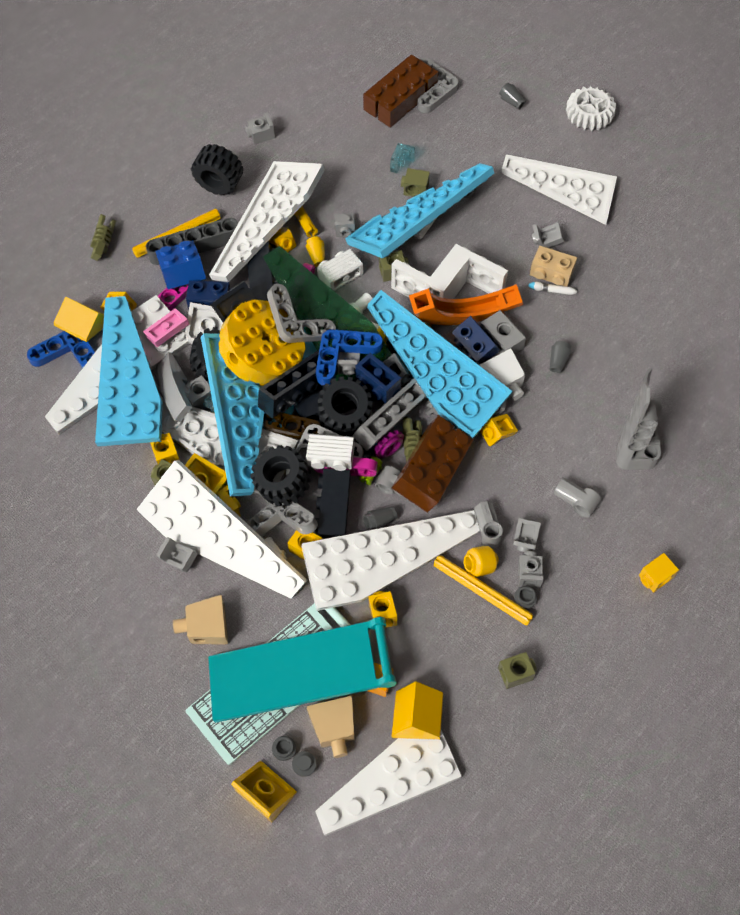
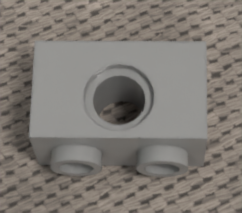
M501 311L496 312L481 322L480 327L500 349L497 352L498 354L511 348L515 355L524 349L525 334L522 330L517 329L512 320Z

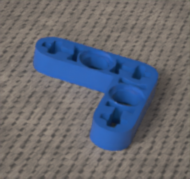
M325 331L321 337L316 367L318 383L321 385L326 383L331 385L330 380L336 379L337 360H339L340 352L377 354L383 348L382 337L372 332ZM330 339H333L332 347H329L328 341H330ZM349 339H356L358 341L355 345L347 344ZM327 354H331L334 356V358L330 361L323 359V357ZM325 368H328L329 371L327 377H323Z
M63 331L31 347L27 351V358L32 366L40 367L71 351L83 369L95 352L88 341L85 342L77 338L79 343L76 344L71 338L73 335ZM54 344L61 345L58 350L50 349ZM81 349H88L86 355H78Z

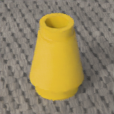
M314 236L307 239L305 247L315 267H318L325 260V247L321 237Z

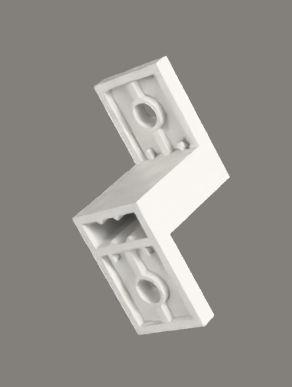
M455 244L431 277L425 272L418 271L409 264L396 259L392 263L391 288L407 297L429 288L431 293L438 297L454 299L466 282L487 293L504 289L506 287L508 270L501 265L487 260L483 256L471 252L466 247Z

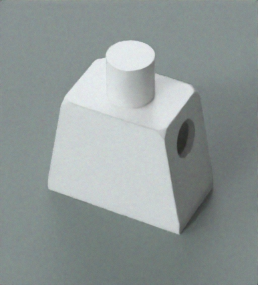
M511 348L479 365L512 390L510 396L513 400H518L524 395L520 387L523 385L525 374Z

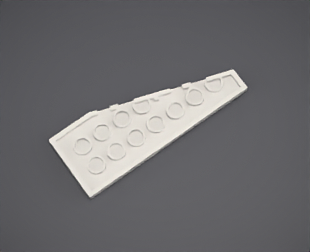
M278 161L272 163L210 272L209 276L212 280L229 282L312 195L325 170L323 164Z
M157 295L131 311L151 370L159 365L168 352L175 355L190 344L185 338V328L159 347H156L145 337L143 331L170 312ZM102 344L45 416L58 435L98 408Z
M161 397L163 403L162 432L165 434L170 432L171 438L191 454L196 453L225 471L215 414L192 407L181 422L174 421L164 398ZM262 429L258 445L259 455L257 457L260 458L262 456L260 453L263 451L268 452L272 446L276 449L277 445H282L284 448L287 445L292 449H296L298 440ZM287 469L277 473L273 482L282 481ZM254 486V492L259 493V491Z
M179 460L173 462L137 508L166 538H172L175 542L196 551L199 555L289 598H293L308 581Z
M474 510L302 543L301 547L316 611L362 602L368 596L381 591L389 584L405 577L454 546H458L479 533L480 529Z

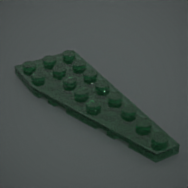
M279 246L263 256L278 284L287 288L294 312L299 320L328 319L335 324L336 330L379 334L371 321ZM304 327L307 334L312 335L311 330L308 327ZM330 339V341H328L329 347H332L333 339ZM349 339L347 344L355 345L358 341L356 339ZM382 339V350L373 355L384 362L392 354ZM312 341L318 351L321 341ZM360 353V361L368 354ZM327 354V356L330 357L331 359L334 358L333 355ZM337 368L335 379L336 381H338L339 377L344 376V380H348V377H353V380L356 379V373H354L353 375H344L342 373H338Z

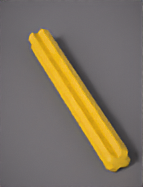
M217 209L206 212L134 246L132 251L139 258L147 254L146 244L148 241L215 222L221 218L220 213Z
M442 555L435 559L434 567L522 624L528 625L531 622L533 614Z

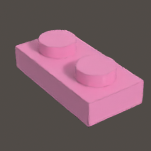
M175 308L144 330L143 333L156 347H159L188 326L189 322Z

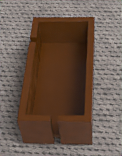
M411 54L363 94L364 111L375 118L378 116L379 121L391 128L418 105V98L438 83V71Z
M440 415L428 425L404 465L402 472L391 487L427 513L440 501L474 440L458 428L455 431L453 429L454 425Z

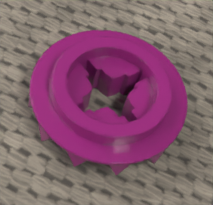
M395 430L386 437H383L375 447V455L380 459L393 455L403 443V433Z

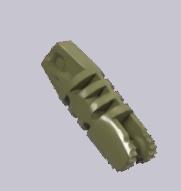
M103 214L99 216L90 245L93 248L91 259L96 261L101 258L102 253H107L116 221L112 219L108 226L103 225L105 222V215Z
M404 417L403 441L404 455L407 462L422 437V424L419 420H415L412 423L411 418Z

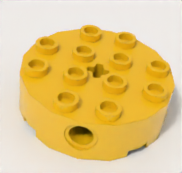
M254 299L241 303L231 312L220 329L219 352L226 366L236 376L247 382L250 380L264 386L301 362L305 352V342L287 343L280 338L269 301ZM279 309V312L283 317H288V314L285 310Z

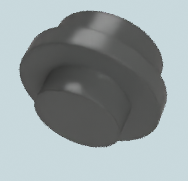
M523 586L516 590L514 601L524 609H530L536 604L537 594L532 588Z
M288 736L278 737L272 745L273 755L280 761L290 760L296 753L294 740Z
M307 751L299 752L292 761L294 772L301 777L310 776L315 771L317 765L314 755Z

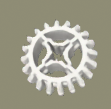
M591 86L588 89L583 87L581 90L577 89L575 93L571 94L567 101L566 114H568V119L571 120L572 124L577 125V128L583 127L584 130L588 128L591 132L595 128L599 131L601 127L605 128L607 124L611 123L615 116L616 103L614 98L610 96V93H605V89L599 90L598 87L594 89Z

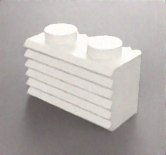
M351 249L345 252L340 251L334 258L329 261L324 260L317 267L318 278L333 293V291L343 287V285L353 281V279L362 276L363 263Z
M309 434L306 454L308 465L315 469H323L324 467H331L338 471H344L347 468L352 469L355 447L354 437Z

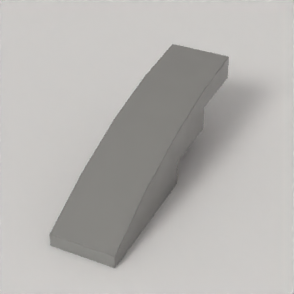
M168 352L157 366L158 381L163 398L174 421L181 422L192 409V405L187 398L190 392L185 385L188 380L173 354Z

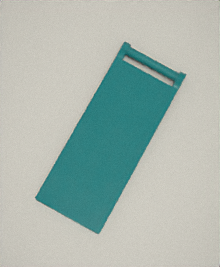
M376 617L363 623L209 656L212 720L218 723L371 689L395 686L396 678L392 674L385 634V618ZM371 629L376 631L383 677L376 679L368 631Z

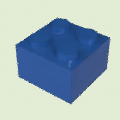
M193 240L183 241L171 247L165 246L155 251L168 290L189 284V280L198 281L206 279L201 258Z

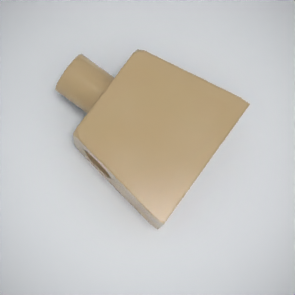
M222 595L185 606L186 618L173 620L174 633L187 632L188 639L192 644H228L225 603Z
M348 696L307 706L309 718L321 747L331 746L334 758L347 756L348 752L345 742L355 740L352 697Z

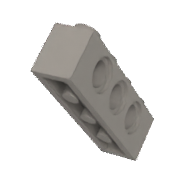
M415 378L353 434V437L366 451L374 446L426 397Z

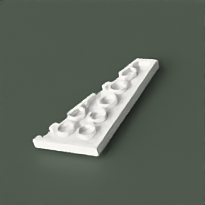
M506 154L502 174L606 225L617 176Z
M442 730L440 739L398 738L315 812L324 836H327L456 781L462 776Z

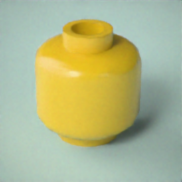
M485 545L469 549L464 557L466 571L476 577L492 574L495 572L499 562L497 553L490 546Z

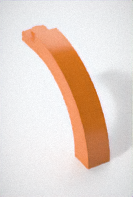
M517 284L493 293L465 299L441 298L431 293L429 288L409 295L415 316L421 321L435 325H460L469 316L476 322L484 321L498 311L505 314V311L523 305Z

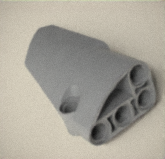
M648 369L643 378L617 443L616 463L625 470L652 469L661 456L657 417H661L662 402L660 398H650L649 380L652 369ZM645 454L651 455L653 458H649Z

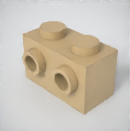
M539 245L531 265L530 276L567 287L573 274L577 257Z

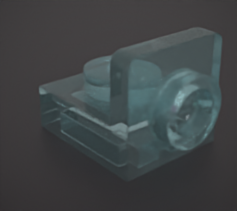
M398 143L391 157L390 172L398 173L399 168L404 166L405 161L413 163L415 160V147Z

